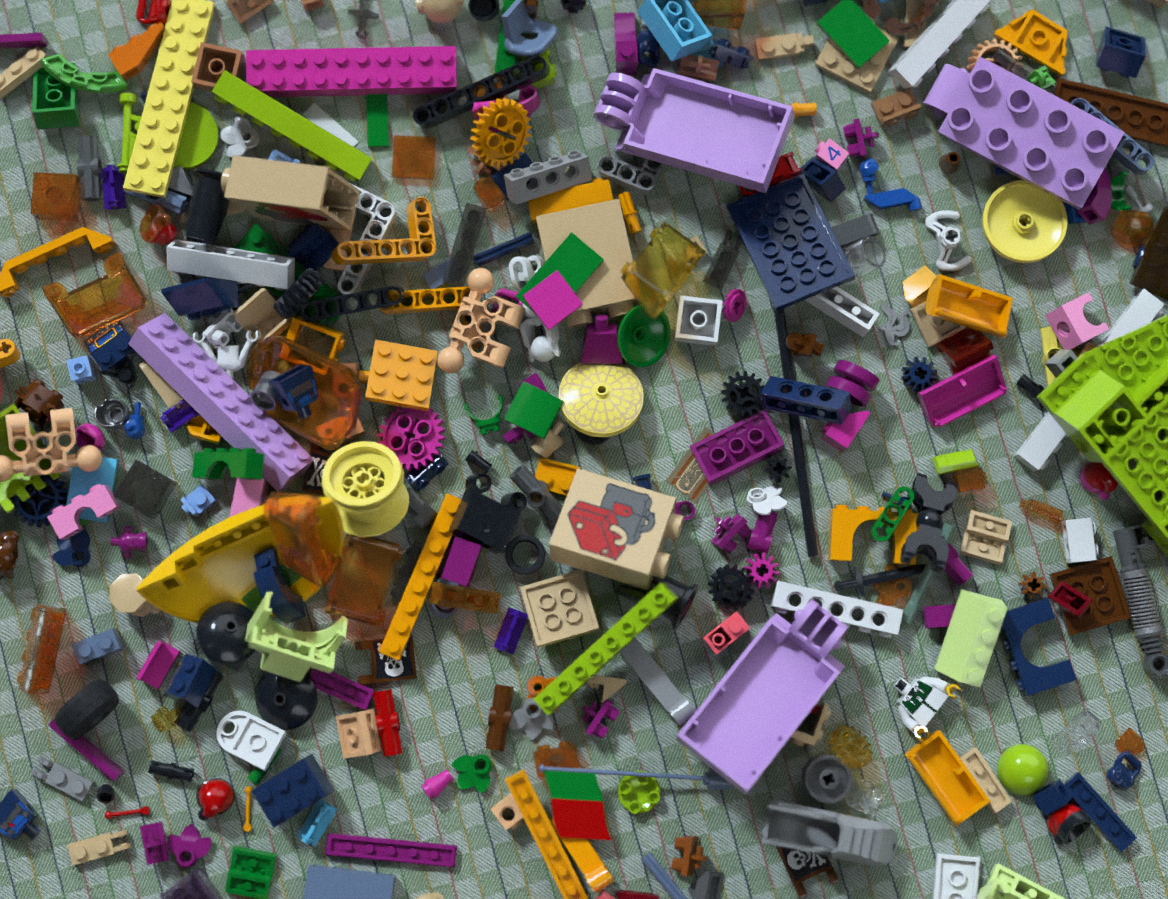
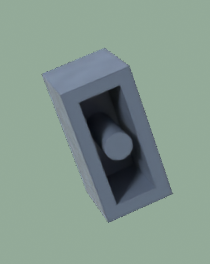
M113 628L72 644L79 664H87L125 649L118 629Z

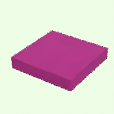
M557 270L523 295V298L548 330H551L583 306L581 300Z

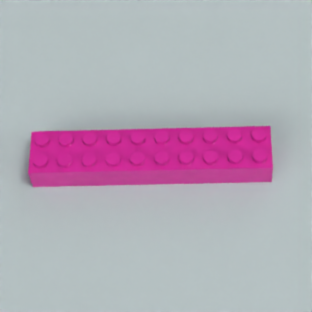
M456 46L246 50V83L269 97L449 94L458 90Z

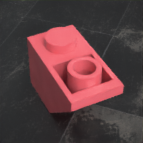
M736 611L705 635L703 639L717 655L749 630L750 627Z

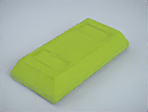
M972 449L932 458L937 475L979 467Z

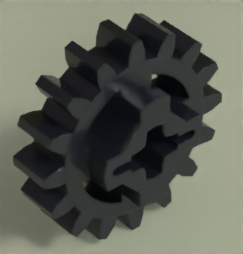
M744 371L743 376H740V373L736 372L735 378L732 376L728 377L730 383H723L726 390H721L720 394L725 395L721 401L722 403H728L725 408L726 410L733 409L732 415H735L738 411L740 412V417H743L745 412L752 416V410L759 412L758 405L763 406L761 392L765 385L760 386L761 378L754 379L755 373L748 376L747 371ZM738 381H746L745 384L742 385L734 384ZM752 385L756 387L758 396L753 393ZM745 389L747 390L746 394L749 397L745 396L744 399H742L740 397V392H742ZM730 392L735 397V404L732 402L730 398ZM745 403H753L750 407L742 408V405Z
M726 564L723 568L719 567L710 576L713 580L708 582V585L712 587L708 591L709 594L715 595L712 601L718 600V607L724 604L727 611L731 607H733L734 611H737L740 607L744 608L752 600L750 595L755 592L754 589L750 588L755 584L754 581L748 580L751 574L745 575V568H742L740 571L737 570L736 564L732 568H730L729 564Z

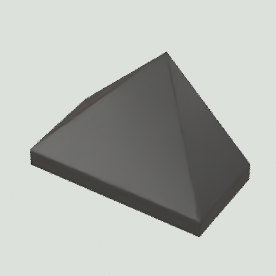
M706 871L687 888L692 899H720L724 873Z

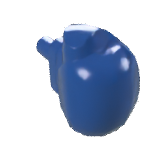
M872 158L863 161L859 169L863 183H867L868 195L873 194L872 183L876 181L875 173L879 168L876 160Z
M140 402L135 404V415H130V420L125 423L126 434L132 439H140L145 433L144 416L140 415Z

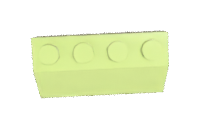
M961 589L934 669L961 683L981 687L1007 611V606L1003 601Z

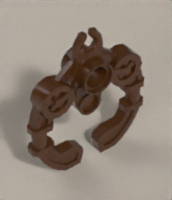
M862 0L865 13L872 19L881 14V7L876 1ZM922 0L924 4L919 8L922 12L916 20L912 17L909 22L902 23L897 18L890 17L887 19L884 28L891 34L897 35L912 32L917 28L922 29V24L928 16L931 17L933 15L932 12L938 0Z

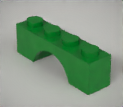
M204 448L203 452H195L192 478L222 480L226 470L229 468L232 478L262 480L264 454L256 453L254 448Z

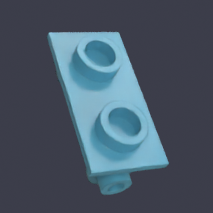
M320 799L315 804L297 836L304 843L316 847L338 809Z

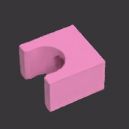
M1089 292L1045 315L1064 350L1073 349L1109 330L1106 323L1095 326L1086 320L1083 314V307L1092 300Z
M237 478L229 517L267 504L270 483L265 482V479L246 480Z

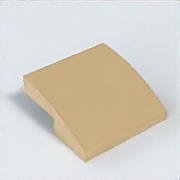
M971 510L959 554L1001 565L1005 546L1009 540L1012 521Z

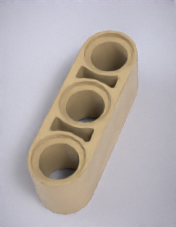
M145 360L139 363L140 368L169 409L173 406H176L178 410L181 409L179 402L184 398Z

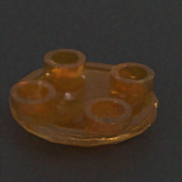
M1139 210L1119 212L1117 219L1112 225V236L1115 242L1128 248L1144 244L1154 231V223L1150 214Z

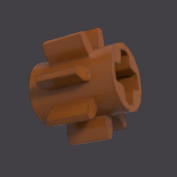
M1031 572L1030 578L1028 575L1023 574L1024 581L1018 583L1023 589L1021 594L1029 593V599L1034 597V593L1037 596H1042L1040 590L1046 588V585H1042L1044 577L1037 578L1035 572ZM1033 582V584H1036V588L1032 589V587L1028 586V583Z

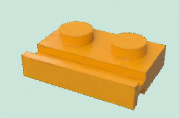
M540 457L535 477L548 484L549 492L567 496L577 468L581 469V467Z

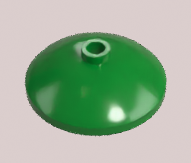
M641 304L632 308L624 316L619 326L617 340L619 351L626 362L636 367H648L662 358L668 348L671 336L670 323L664 311L655 305Z

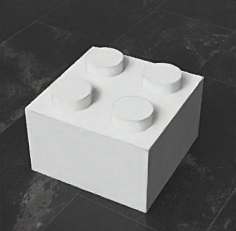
M680 295L674 341L716 346L722 300Z

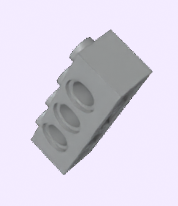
M573 150L568 152V155L554 156L549 158V161L543 163L536 162L524 169H513L511 173L504 175L508 199L515 204H519L590 181L592 176L589 157L579 150ZM531 178L530 183L526 185L527 181Z

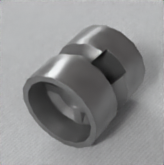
M271 370L263 373L258 381L259 384L255 386L250 396L255 406L265 411L275 409L279 401L268 381L281 375L280 373Z

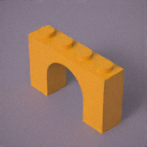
M836 505V508H832L830 510L828 561H852L853 535L856 528L862 522L876 521L885 507H878V511H872L868 506H857V510L849 509L848 505ZM891 508L887 510L886 515L888 519L896 520L898 518V512H891ZM907 509L891 535V564H916V555L910 564L900 562L903 544L906 542L907 537L917 530L916 517L918 513H912V509ZM883 518L881 519V522H884L885 527L889 525L891 528L893 526L892 524L886 523L883 520Z

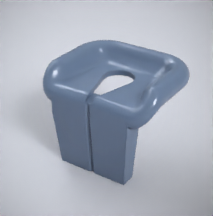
M515 0L502 15L505 36L504 44L511 54L528 58L539 56L558 35V29L555 25L529 17L523 0ZM522 33L538 34V36L532 40L526 39L520 35Z

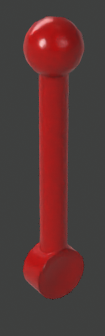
M144 806L136 810L113 813L107 811L105 818L109 820L116 816L138 813L147 815L150 812V808Z

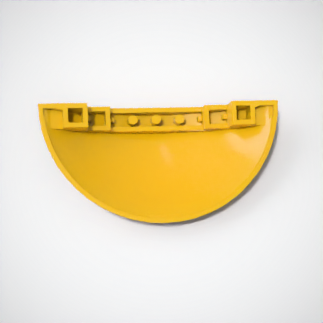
M326 497L292 498L248 509L215 524L182 545L161 562L138 585L136 591L161 611L194 623H198L201 615L209 607L220 602L231 601L241 603L255 613L263 598L258 590L253 574L257 571L254 555L274 548L277 550L281 573L287 586L292 592L301 596L303 602H305L327 582L339 563L344 544V529L341 515L333 499ZM271 612L270 616L272 618L275 617V615Z

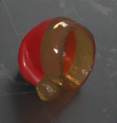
M160 205L150 208L140 224L141 238L147 243L168 245L176 239L178 234L177 229L172 224L171 216Z

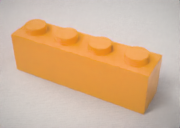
M596 178L592 180V183H581L529 200L527 203L533 225L536 224V216L613 200L609 179Z

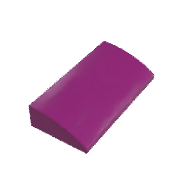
M764 409L691 445L690 449L709 487L785 450V444L767 411Z

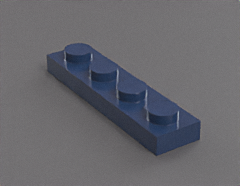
M1076 772L1064 783V786L1072 796L1071 798L1090 817L1093 823L1119 852L1125 850L1137 839L1134 833L1079 772Z

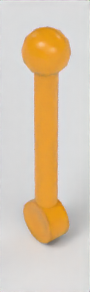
M251 786L245 788L246 822L243 825V830L246 832L252 829L250 824V802L253 788Z

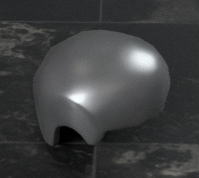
M117 398L105 399L94 410L96 422L107 430H117L123 427L130 415L127 405Z

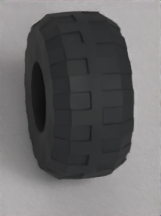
M97 679L77 692L55 714V724L67 738L79 739L102 722L119 704L118 694L106 681Z

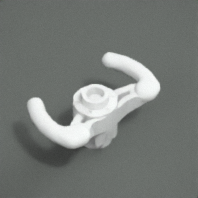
M951 210L935 212L925 220V226L935 233L939 245L940 256L936 261V266L940 271L944 272L960 270L972 261L970 256H965L956 263H947L952 250L961 242L962 237L960 236L959 229L952 228L951 226L944 227L937 220L942 218L958 219L960 214Z

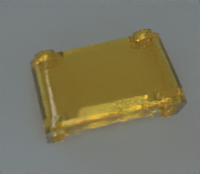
M666 222L660 228L656 226L649 235L652 239L635 261L631 264L627 262L620 271L623 274L621 277L623 282L645 313L654 321L681 288L706 252Z

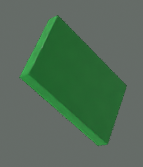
M853 0L840 1L816 23L858 70L890 42Z

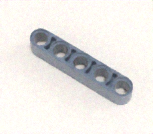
M1077 98L1070 103L1121 130L1085 99ZM1124 133L1112 156L1133 174L1144 175L1153 167L1154 158L1148 151ZM1122 146L1127 147L1130 154H1125L1122 151ZM1138 160L1144 161L1146 168L1140 167Z

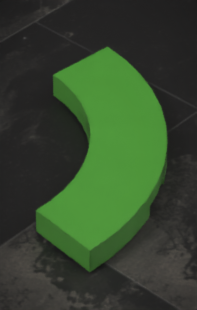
M60 53L41 59V65L51 76L72 88L93 93H114L127 90V84L118 71L86 73L78 70V67L69 63Z

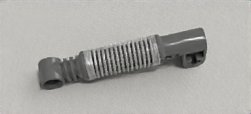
M1142 525L1113 531L1122 567L1120 575L1121 579H1124L1122 583H1125L1123 585L1126 587L1124 590L1127 591L1125 594H1128L1126 598H1129L1127 602H1130L1127 604L1130 606L1128 609H1132L1129 611L1133 613L1131 614V617H1133L1131 620L1134 621L1132 624H1135L1133 627L1137 628L1134 629L1135 636L1140 643H1143L1141 649L1144 648L1145 651H1142V653L1146 654V656H1143V669L1151 676L1167 674L1168 657L1165 655V652H1162L1164 647L1160 646L1163 644L1159 642L1163 629H1161L1160 622L1154 623L1160 619L1156 618L1159 615H1156L1158 611H1155L1157 607H1154L1156 606V604H1153L1155 600H1152L1154 596H1151L1154 593L1150 592L1153 589H1149L1152 585H1148L1151 582L1147 581L1150 578L1146 577L1149 575L1148 568L1142 561L1139 547L1152 545L1156 542L1150 535L1149 537L1137 539L1136 535L1148 533ZM1156 659L1160 663V668L1158 670H1156L1153 666V663Z

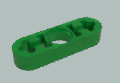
M902 486L895 490L871 528V537L875 541L884 542L890 538L914 500V492L911 488ZM906 491L909 500L902 501L900 506L904 507L902 510L898 505L892 504L894 500L895 503H898L901 498L898 495L899 492L903 493ZM889 508L897 510L898 518L896 520L887 518L886 513ZM883 518V520L886 523L892 524L893 526L890 528V526L888 525L884 530L886 536H881L879 538L877 537L878 532L876 531V528L880 529L883 527L884 522H881V519Z

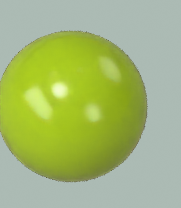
M1016 744L1006 749L1000 756L997 774L1006 790L1015 795L1027 796L1038 792L1045 785L1049 776V766L1040 750L1028 744Z

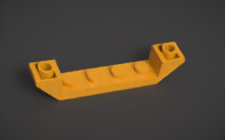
M85 227L74 230L6 261L0 273V296L10 297L16 293V290L20 289L14 273L20 274L27 271L29 266L43 264L51 256L63 255L67 252V249L73 246H83L89 240L92 249L96 253L104 254L111 251L112 247L117 244L110 236Z

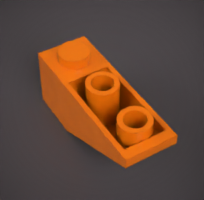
M162 22L152 24L147 28L146 32L141 35H134L128 43L112 49V53L108 54L125 81L143 71L158 48L165 30Z

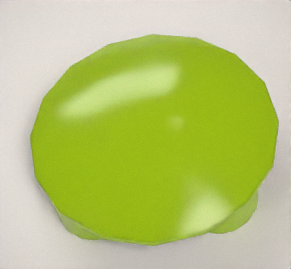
M639 770L633 771V772H645V773H648V772H646V771H639ZM624 776L618 786V797L624 808L631 813H645L654 808L659 802L661 790L655 777Z

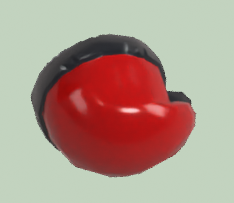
M213 778L204 781L198 787L196 801L201 809L198 812L200 820L206 821L208 818L223 814L231 808L235 796L234 789L228 781L221 778Z
M1069 804L1051 812L1047 820L1048 830L1054 835V842L1057 845L1071 843L1092 824L1090 817L1084 811Z

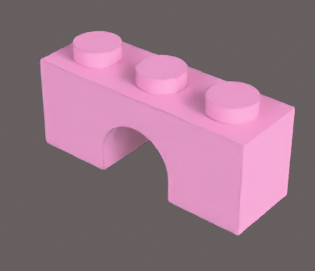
M97 484L89 489L90 493L84 496L82 494L70 500L71 503L65 507L61 505L51 511L53 514L49 515L48 519L59 539L66 540L84 530L80 524L79 517L81 512L87 508H91L97 518L101 519L121 509L109 486Z

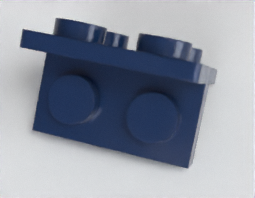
M315 223L313 226L307 225L289 243L288 247L290 250L287 254L302 263L306 269L312 268L318 271L331 258L333 249L340 243L327 228Z

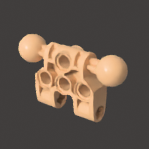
M477 268L471 271L468 276L467 283L470 293L468 297H463L448 336L452 339L450 346L441 350L437 358L438 366L445 373H456L463 367L464 356L461 350L464 344L468 346L473 359L498 368H504L511 348L491 340V337L495 334V326L500 323L518 329L526 310L518 304L496 296L480 302L482 294L488 293L494 286V277L486 268ZM490 304H497L499 310L496 313H490L487 310ZM463 316H469L472 321L469 325L465 326L460 323V319ZM483 323H489L492 326L488 333L480 331V326ZM475 343H482L484 349L482 352L476 353L472 350Z
M72 408L50 410L52 430L49 433L38 432L31 434L28 413L5 415L9 449L21 457L22 460L12 461L9 457L0 455V482L9 480L14 473H24V477L68 472V467L76 466L82 471L93 472L101 466L103 462L102 453L93 445L81 447L76 454H66L76 443ZM61 435L70 436V443L61 445L58 442ZM45 437L49 440V443L46 447L41 448L36 445L37 439ZM22 439L27 445L23 450H17L14 447L15 441ZM44 458L51 461L50 467L46 469L40 468V460Z

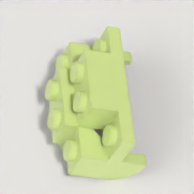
M998 863L994 865L987 884L980 889L977 899H1065Z

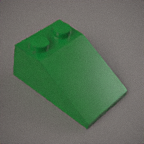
M43 67L33 74L32 114L37 130L80 126L78 89L58 81Z

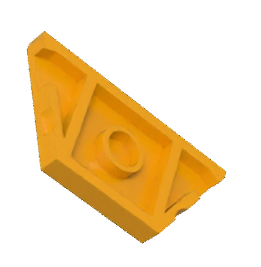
M1029 10L1021 17L1011 21L1008 25L996 30L993 34L1000 41L1004 39L1007 45L1012 43V48L1018 49L1019 52L1042 66L1046 65L1049 70L1062 77L1064 74L1065 45L1068 30L1035 10Z

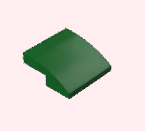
M523 381L504 420L545 439L564 401Z
M234 846L225 892L257 899H268L277 854Z

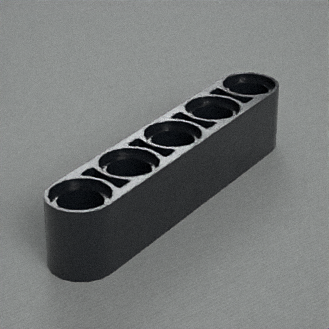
M394 285L311 301L301 307L300 313L305 320L314 321L397 305L404 301L405 291L402 287ZM392 289L397 290L399 293L397 301H393L390 298V291ZM372 293L378 296V303L376 305L371 304L369 301V296ZM351 297L355 298L358 302L355 309L349 306V299ZM331 301L337 305L335 313L330 312L328 309V304ZM310 305L316 308V315L314 317L308 314V307Z

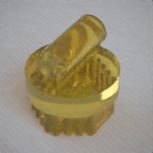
M165 706L158 708L156 713L150 716L154 727L160 733L166 729L174 728L176 726L174 718L179 715L180 709L175 707L169 711Z

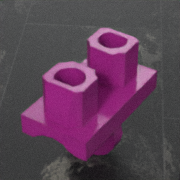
M860 118L853 119L854 123L843 127L845 139L857 137L858 141L856 144L847 145L849 158L861 157V160L868 159L865 142H868L869 148L875 147L874 140L879 138L878 132H872L871 126L865 127L866 134L863 135Z
M738 514L733 518L727 515L723 520L717 517L715 521L718 526L713 530L717 535L711 542L720 549L731 553L737 546L732 540L733 536L737 533L743 539L751 532L746 524L748 521Z
M606 699L597 713L595 710L599 705L598 703L593 701L589 708L583 705L582 709L586 711V714L582 719L588 722L591 716H594L586 733L604 738L609 729L599 722L603 716L614 722L620 713L611 705V701Z
M163 822L140 826L147 865L170 860Z

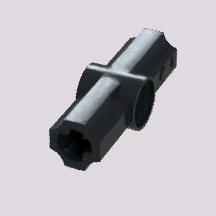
M215 671L198 708L185 704L174 722L177 726L188 732L192 731L201 714L211 704L213 694L224 675Z

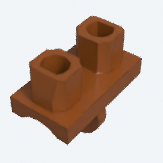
M689 835L675 838V849L684 850L683 858L673 857L671 869L681 872L683 876L693 875L694 868H701V861H708V856L702 855L703 847L697 846L698 836Z

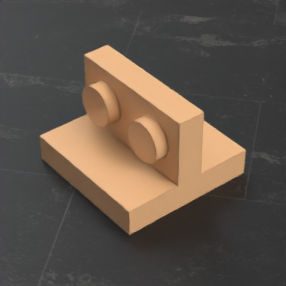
M374 709L335 716L343 759L366 756L382 751Z

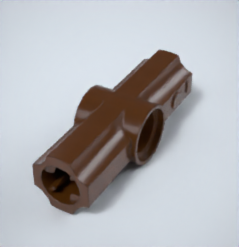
M495 685L493 704L490 707L488 718L489 730L486 749L504 751L507 729H509L512 714L511 702L514 687Z

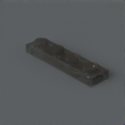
M466 202L443 283L455 287H464L487 208Z

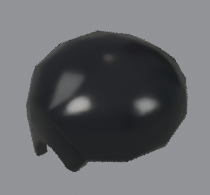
M469 0L468 7L473 18L486 22L493 20L498 15L500 3L499 0Z

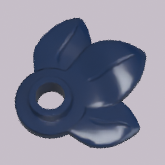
M85 529L66 540L59 539L57 535V544L60 550L52 555L53 560L57 564L62 566L72 564L76 567H84L89 563L91 559V554L88 550L90 537ZM79 553L84 555L81 561L77 559Z

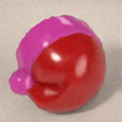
M1087 461L1080 470L1079 478L1084 489L1098 494L1101 500H1107L1110 497V493L1118 485V482L1101 462Z

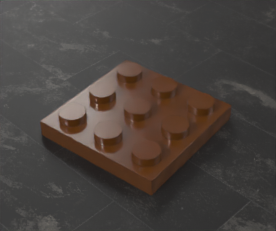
M1112 556L1049 574L1053 589L1062 580L1094 601L1080 618L1072 619L1060 608L1068 636L1131 618Z

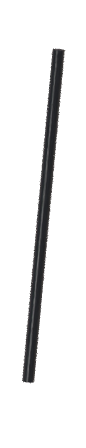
M774 308L783 378L794 381L790 349L786 346L788 331L785 310L776 311ZM788 414L808 557L818 556L800 418L798 415Z

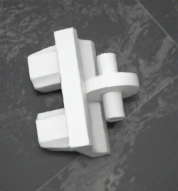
M230 309L231 312L222 313L217 319L214 317L208 319L210 326L202 334L215 349L219 345L224 347L229 342V335L232 331L239 332L243 328L232 316L234 313L233 309Z

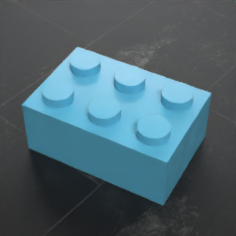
M645 0L637 11L671 61L702 51L712 37V34L688 0Z

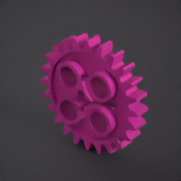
M396 406L397 413L394 414L392 411H389L391 418L384 417L383 419L387 424L379 426L384 430V433L378 434L383 439L378 443L388 447L395 453L403 469L406 466L407 470L411 472L414 466L415 469L420 471L421 464L427 468V461L434 462L433 456L441 455L438 449L445 448L441 441H445L447 438L441 434L446 432V429L440 427L444 422L438 419L439 414L433 413V409L430 407L428 411L406 407L402 410ZM410 420L409 426L402 428L403 422ZM429 426V431L426 434H422L423 427ZM402 439V446L395 448L396 442ZM422 445V451L419 454H415V448Z

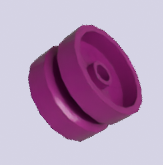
M839 359L833 369L837 376H830L825 387L850 392L851 404L866 408L871 399L868 391H874L880 379L857 364Z

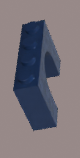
M1043 598L1007 610L1000 629L1004 638L1002 640L1005 652H1009L1011 658L1009 666L1012 672L1016 673L1018 678L1016 686L1018 691L1023 693V696L1036 694L1077 680L1070 659L1038 667L1028 662L1022 653L1021 639L1026 630L1036 624L1055 618L1049 598Z

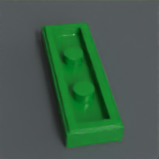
M366 94L368 147H389L387 94Z

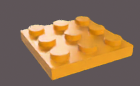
M375 339L365 400L428 411L438 351Z

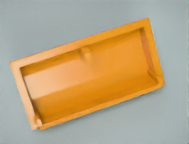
M939 274L930 285L925 309L927 315L1005 338L1013 298Z
M940 730L931 733L923 739V742H918L905 753L906 758L955 826L991 802Z

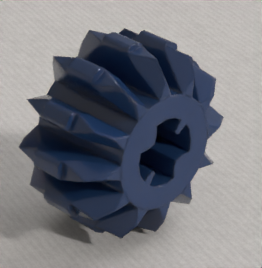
M914 357L913 362L908 360L906 362L907 367L901 369L902 372L906 373V375L901 376V380L908 379L905 387L913 385L912 392H915L918 387L919 391L925 390V387L929 388L932 386L931 382L937 381V378L932 376L937 373V369H930L934 364L933 362H930L928 365L925 364L927 361L926 357H923L921 362L918 357ZM919 371V373H923L924 376L920 378L919 376H915V373Z

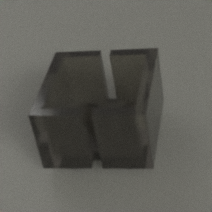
M135 460L114 497L145 515L156 519L177 482L157 472L143 462Z

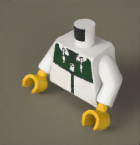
M933 677L915 678L911 684L903 678H899L893 686L902 694L897 701L902 723L911 732L915 733L920 742H923V739L919 736L922 732L927 733L928 736L930 735L925 726L948 698V695L953 699H958V697L953 695V691L955 689L962 691L955 684L951 685L939 678Z

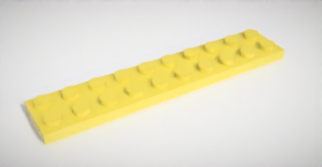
M172 0L123 185L125 191L166 198L194 91L191 81L200 44L201 42L206 43L215 9L214 2L206 0Z

